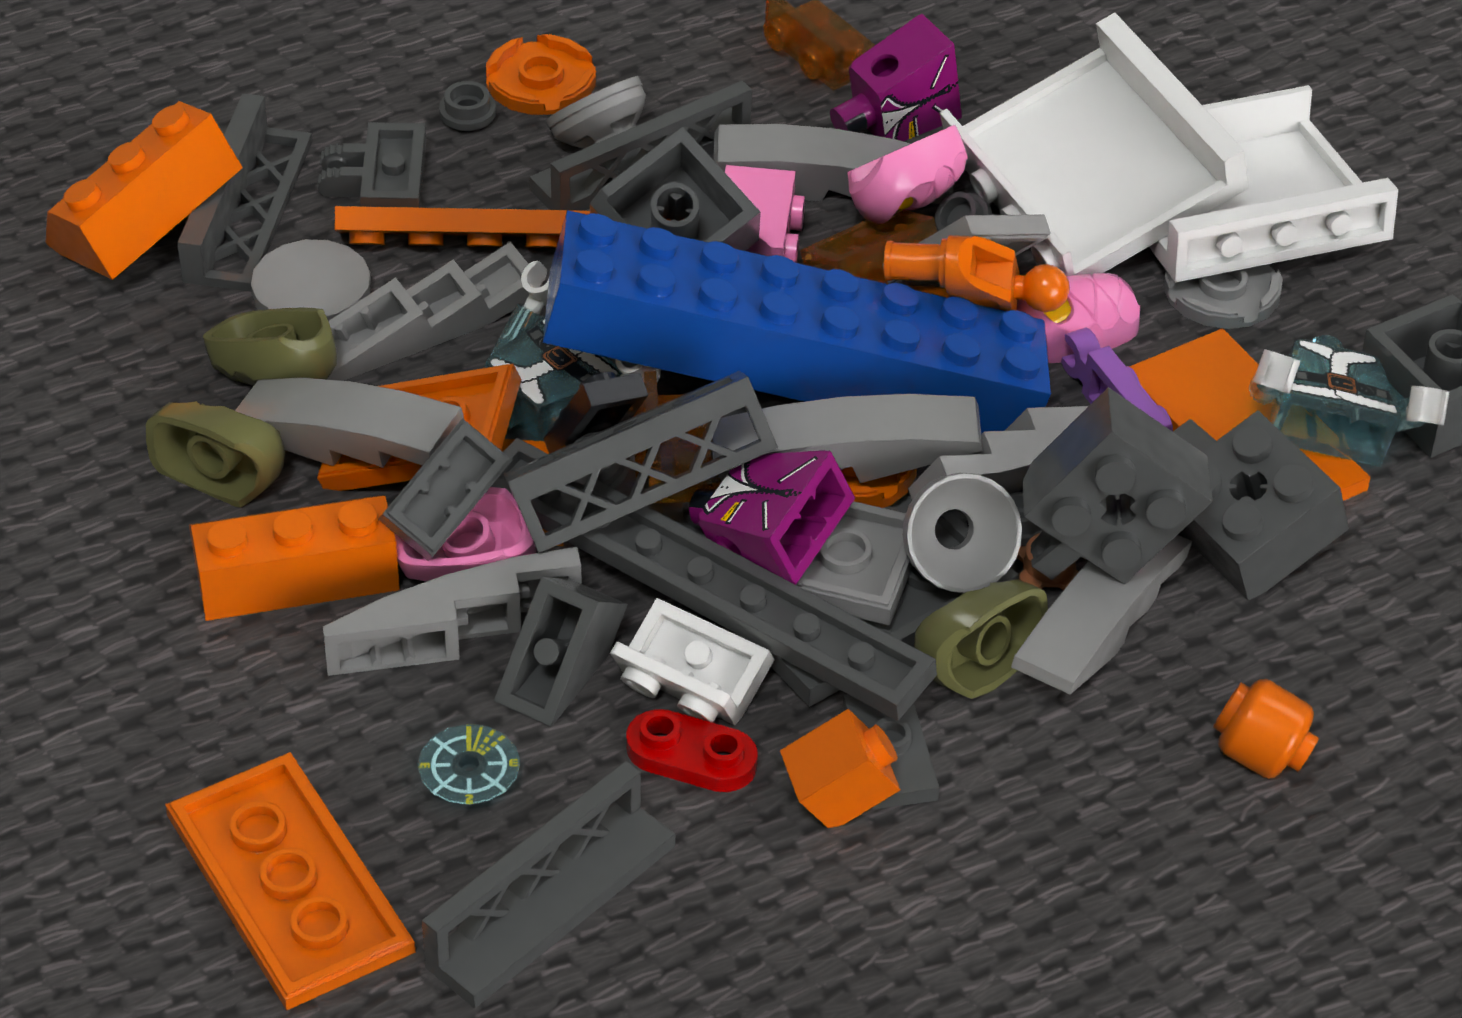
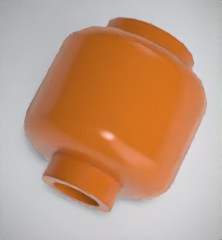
M1259 679L1250 687L1240 682L1213 725V728L1221 733L1218 743L1220 751L1242 766L1267 779L1280 775L1286 766L1299 772L1319 740V737L1309 732L1314 719L1313 708L1304 700L1268 679Z

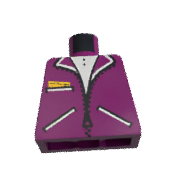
M923 14L916 16L851 63L849 76L852 98L830 110V118L835 129L858 133L868 129L875 136L906 141L943 126L940 112L948 109L956 120L961 119L962 112L954 43Z
M831 451L771 453L761 455L732 468L717 489L700 488L696 490L690 500L689 513L692 522L701 527L706 538L796 585L855 500V496Z

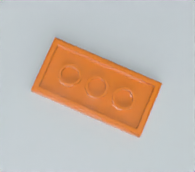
M1223 328L1129 366L1134 370L1140 385L1153 401L1167 411L1172 422L1173 431L1191 419L1217 441L1258 410L1341 488L1343 501L1368 490L1371 477L1289 394L1273 389L1269 394H1263L1258 390V384L1254 383L1253 380L1259 364Z
M291 752L165 804L169 820L286 1011L416 953L415 941Z

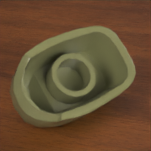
M279 308L244 312L229 317L203 335L205 348L214 369H218L231 380L252 386L262 379L314 378L327 380L337 364L336 343L324 310L319 308Z
M197 401L187 403L169 402L156 411L146 423V444L149 459L160 474L235 507L241 508L261 494L279 477L284 466L285 450L280 432L267 422L239 413L225 406H210L203 403L199 404Z
M1019 579L993 582L988 587L967 591L930 614L920 623L915 631L914 648L936 659L937 676L933 681L971 699L985 695L995 690L1018 671L1011 668L1014 656L1047 612V595L1044 590Z

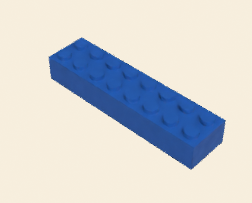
M569 210L566 212L550 268L543 343L711 381H717L737 371H741L749 377L751 385L756 391L805 402L846 396L892 394L975 397L979 406L981 434L984 431H1005L1027 408L1046 407L1050 398L1051 389L1045 322L1018 310L1003 311L973 304L971 301L961 297L947 298L916 291L901 283L886 284L855 277L851 273L840 269L825 270L803 265L783 256H764L734 249L723 242H703L677 236L662 228H643L613 221L601 214H582Z

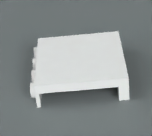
M1116 13L1096 23L1100 48L966 125L962 126L948 109L940 112L943 129L956 125L968 156L965 170L970 175L971 184L977 195L981 196L988 204L993 202L1000 210V215L1044 214L1051 234L1047 236V239L1031 247L1033 258L1037 265L1049 264L1056 266L1066 276L1104 273L1168 236L1169 220L1207 213L1249 188L1243 148Z
M1309 85L1206 104L1202 106L1243 148L1249 188L1207 213L1169 220L1168 236L1152 244L1149 248L1176 283L1392 240L1398 189L1389 178L1362 183L1310 121L1312 89Z

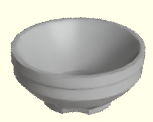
M635 76L617 82L551 115L545 122L549 130L552 131L554 138L568 145L584 149L635 127L646 99V93L642 87L643 84L640 77Z
M954 473L941 476L929 482L915 495L908 506L904 518L902 535L908 558L923 578L942 589L965 593L988 587L990 583L997 582L1007 573L1016 560L1021 546L1022 524L1020 513L1014 500L1002 486L992 479L978 474ZM948 510H960L968 520V534L958 546L944 547L939 543L935 535L937 520Z

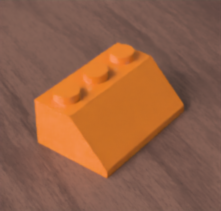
M178 101L176 104L159 111L154 116L152 124L131 142L124 143L110 153L108 161L87 179L76 182L66 190L63 199L47 212L45 242L60 255L113 280L243 167L212 114Z
M378 495L189 524L205 621L400 590L395 535L392 530L378 520L388 508L386 496Z

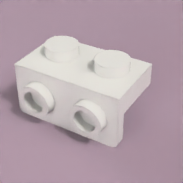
M658 598L654 601L629 647L616 642L610 652V655L623 672L620 679L633 690L650 698H655L659 690L680 699L677 707L688 716L709 722H714L716 717L733 725H736L745 714L775 660L770 650Z

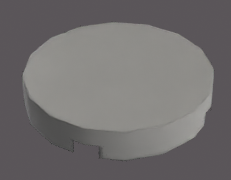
M305 239L281 245L264 255L253 269L251 292L257 310L299 307L319 308L324 310L329 321L370 294L371 275L364 258L349 246L330 240Z
M1270 264L1176 283L1166 271L1163 289L1169 303L1184 317L1204 326L1233 329L1252 326L1267 319L1273 313L1280 302L1283 278L1279 269L1275 272L1270 267Z

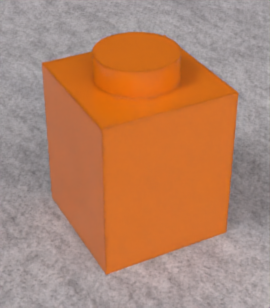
M849 709L780 750L799 803L827 828L844 825L901 791L891 767V763L895 762L898 758L888 736L878 725L868 728Z

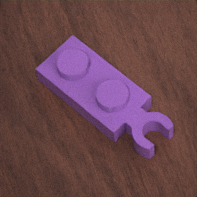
M1087 327L1065 334V341L1074 353L1062 357L1061 363L1070 377L1078 378L1082 382V394L1090 404L1109 387L1173 432L1172 422L1167 411L1153 401L1140 385L1134 370L1125 366L1110 346L1101 348L1095 334Z

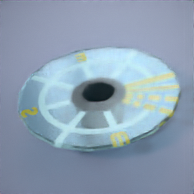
M473 724L449 727L434 735L422 748L418 761L421 781L433 795L451 803L468 805L487 802L505 793L517 779L520 767L517 748L505 734L489 726ZM473 768L474 770L467 771L465 769Z

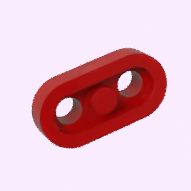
M665 709L643 712L636 716L627 728L626 750L628 757L634 765L644 771L716 792L739 790L748 785L756 775L757 747L754 741L740 730ZM663 733L666 736H655L654 734ZM718 752H729V753H731V754L721 755V754H717V753H718Z

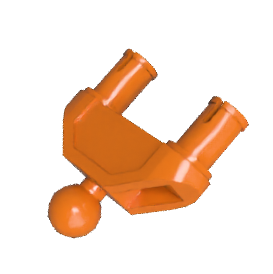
M949 235L948 238H942L941 244L894 243V241H887L885 245L884 278L886 281H939L940 287L909 286L916 291L947 298L961 297L971 301L973 304L1003 311L1017 310V299L1025 300L1034 310L1044 313L1055 311L1063 305L1070 291L1069 280L1058 267L1042 264L1032 268L1026 275H1019L1020 271L1015 250L978 236Z

